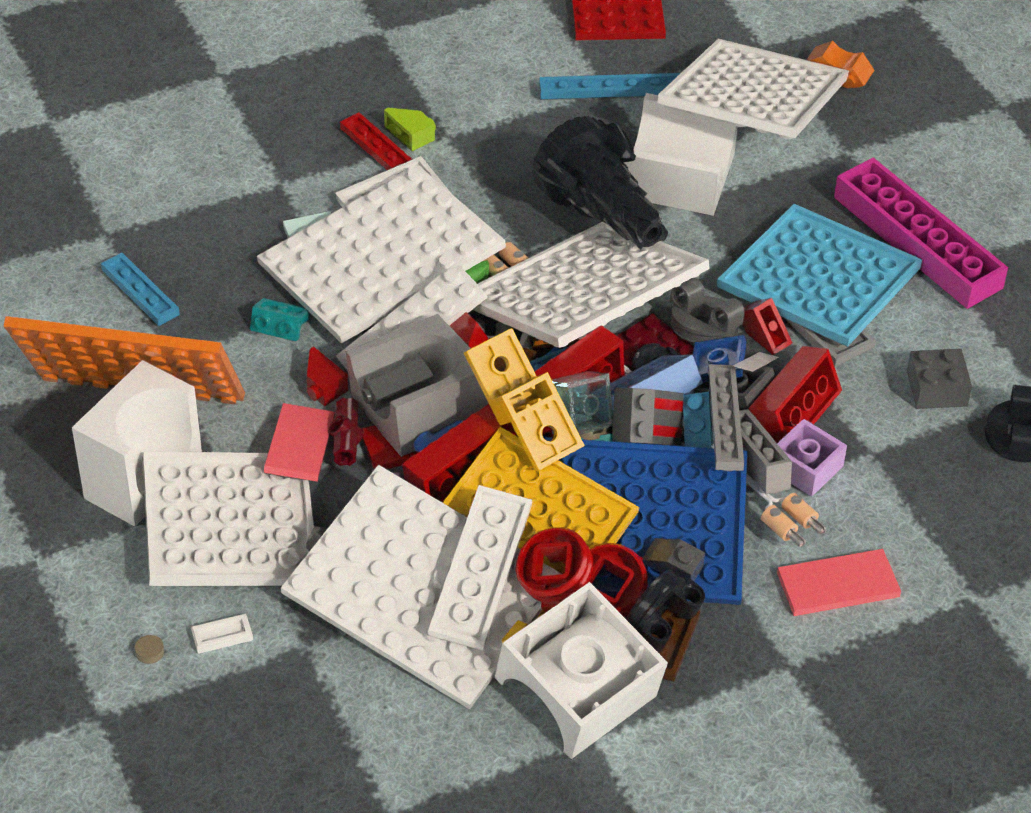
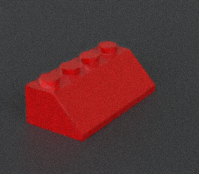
M802 346L749 407L750 412L776 443L784 438L803 419L814 425L841 393L842 388L829 349Z

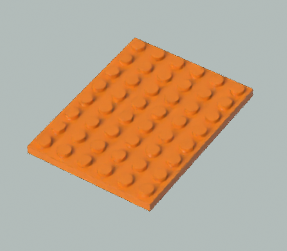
M10 316L5 317L4 328L44 381L57 382L58 378L67 379V382L73 385H83V382H92L94 387L107 389L109 385H117L143 360L194 386L197 400L210 401L211 397L221 398L220 401L226 404H236V400H244L245 391L221 342Z

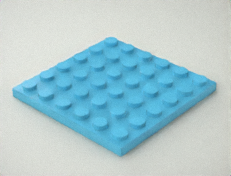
M793 204L717 279V287L750 303L772 298L781 317L848 347L922 266V259Z

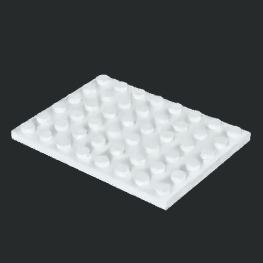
M717 39L658 94L657 104L664 105L665 108L670 110L681 109L687 111L690 115H705L714 121H728L737 127L748 126L756 128V131L761 133L771 132L779 134L781 138L792 139L798 136L844 84L849 70Z
M417 165L257 255L258 263L342 344L381 321L455 262L466 271L504 249L506 244L505 240Z
M601 222L478 283L488 298L472 310L560 348L579 337L585 336L588 332L599 326H604L607 322L625 315L626 312L644 305L645 302L661 296L664 292L680 286L681 283L699 276L700 273L709 269V260L661 241L653 246L643 247L640 250L631 240L624 239L608 224Z
M380 465L375 468L281 587V593L468 709H471L495 676L502 648V638L517 620L529 625L535 621L542 611L541 602L532 598L518 581L516 561L521 550L518 548L484 650L428 635V629L467 517ZM543 563L542 576L561 574Z

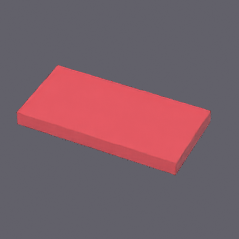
M283 403L265 462L264 473L318 482L330 437L328 429L334 420L335 412Z
M883 549L778 567L777 575L793 616L897 598L901 594V589Z

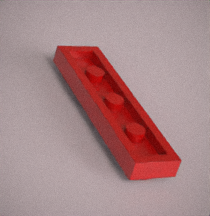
M360 112L340 121V129L386 170L413 160Z

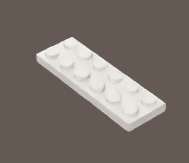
M455 262L338 353L336 358L348 371L345 351L436 314L450 326L465 312H470L488 297L484 290Z
M478 486L431 620L428 635L484 650L532 507V499Z

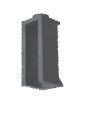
M419 352L415 361H407L370 377V380L366 377L363 389L361 390L362 397L366 404H371L373 410L377 411L389 406L393 400L431 385L428 380L433 378V374Z

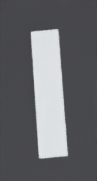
M758 352L733 366L753 372L779 357Z

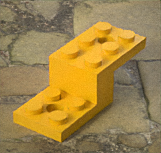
M512 328L464 352L499 425L511 422L535 471L541 470L585 446L548 372L536 376ZM497 357L502 358L506 363V368L503 372H499L494 366V361ZM545 426L550 427L554 433L551 441H546L542 436V430Z

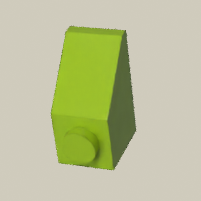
M397 108L384 109L385 127L411 151L435 141L436 125L422 111Z

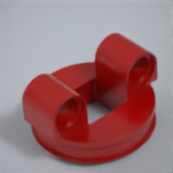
M564 527L548 528L533 535L521 548L516 561V575L519 583L532 598L541 602V608L545 613L585 586L593 570V555L587 543L577 532ZM544 556L551 563L566 562L565 573L542 576Z
M602 543L590 547L593 555V570L587 583L590 582L592 584L604 564L607 571L625 580L615 598L608 596L600 590L598 591L623 617H626L648 586L647 571L643 558L621 544Z

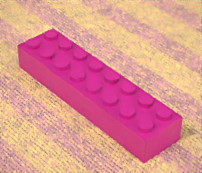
M874 157L837 176L834 198L892 247L922 259L920 270L966 309L1004 288L1008 267Z

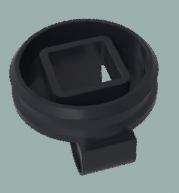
M1013 385L1010 400L996 405L990 411L985 426V437L990 447L1000 456L1015 462H1031L1030 386ZM1008 424L1012 425L1009 435H1008Z
M666 570L645 590L625 619L658 653H661L672 634L670 624L661 617L663 613L669 608L679 617L691 619L697 615L703 604L705 592L691 578L687 582L683 577H678L674 570Z

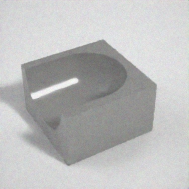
M438 314L345 351L352 398L358 402L359 409L377 427L401 457L416 451L414 442L423 432L430 431L434 434L455 421L466 420L471 414L476 413L488 404L464 355V352L471 348ZM418 353H421L433 374V378L428 380L431 385L393 400L389 406L377 411L373 410L371 404H366L361 393L366 377L370 380V377L407 361H415Z

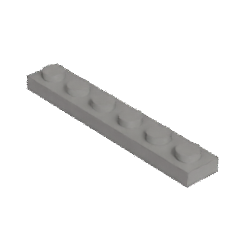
M709 364L708 379L716 470L743 471L744 454L735 366Z

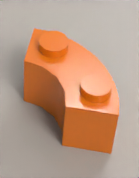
M834 41L816 46L807 58L808 61L849 70L847 80L842 85L845 88L864 86L874 72L873 67L863 52H847L838 47Z

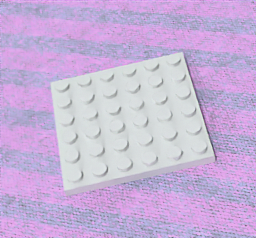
M143 452L149 586H282L310 552L306 548V542L314 525L309 480L264 473L268 453Z

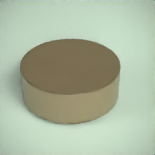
M146 635L139 638L135 643L137 659L145 664L158 662L164 655L163 641L155 635Z

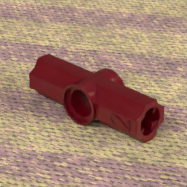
M342 397L336 402L335 419L331 422L328 429L329 434L334 437V462L339 466H351L356 462L357 444L364 435V430L358 426V402L354 398Z

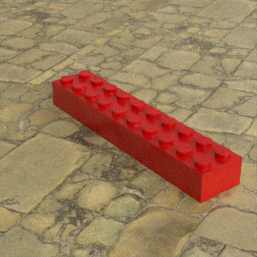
M601 325L592 332L587 333L585 337L575 344L570 345L558 356L550 359L545 365L537 369L535 374L539 376L548 372L569 416L587 405L584 402V396L625 375L623 340ZM488 403L476 413L471 414L459 425L451 428L436 441L428 444L426 448L416 455L409 457L402 464L404 479L443 503L499 427L515 436L517 434L511 422L499 425ZM545 426L542 430V436L552 429Z

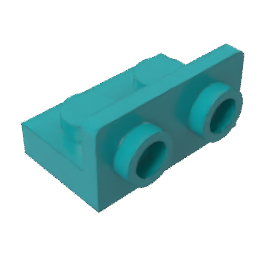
M263 298L252 308L250 330L297 341L300 338L301 326L310 319V313L303 307Z

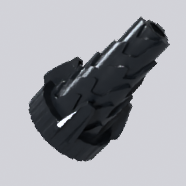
M579 116L572 120H567L564 124L556 127L541 143L533 161L532 175L538 187L553 202L564 206L574 205L579 214L608 224L621 237L628 241L631 240L640 250L643 247L653 246L659 241H665L668 236V231L661 222L662 217L659 216V211L645 197L648 193L638 185V181L629 172L628 166L624 163L634 161L636 155L627 134L620 129L619 125L616 123L605 124L601 119L598 120L594 117Z

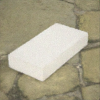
M246 614L191 627V633L198 654L253 640V634Z

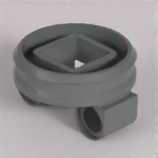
M691 278L671 290L669 302L673 306L670 326L681 339L694 344L695 342L737 335L738 326L743 324L744 307L740 301L734 298L724 301L719 298L704 296V286L697 278ZM703 316L704 318L709 320V324H706L698 320L697 318Z

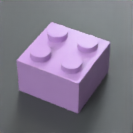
M805 419L777 443L792 461L791 484L811 497L844 466L847 445Z

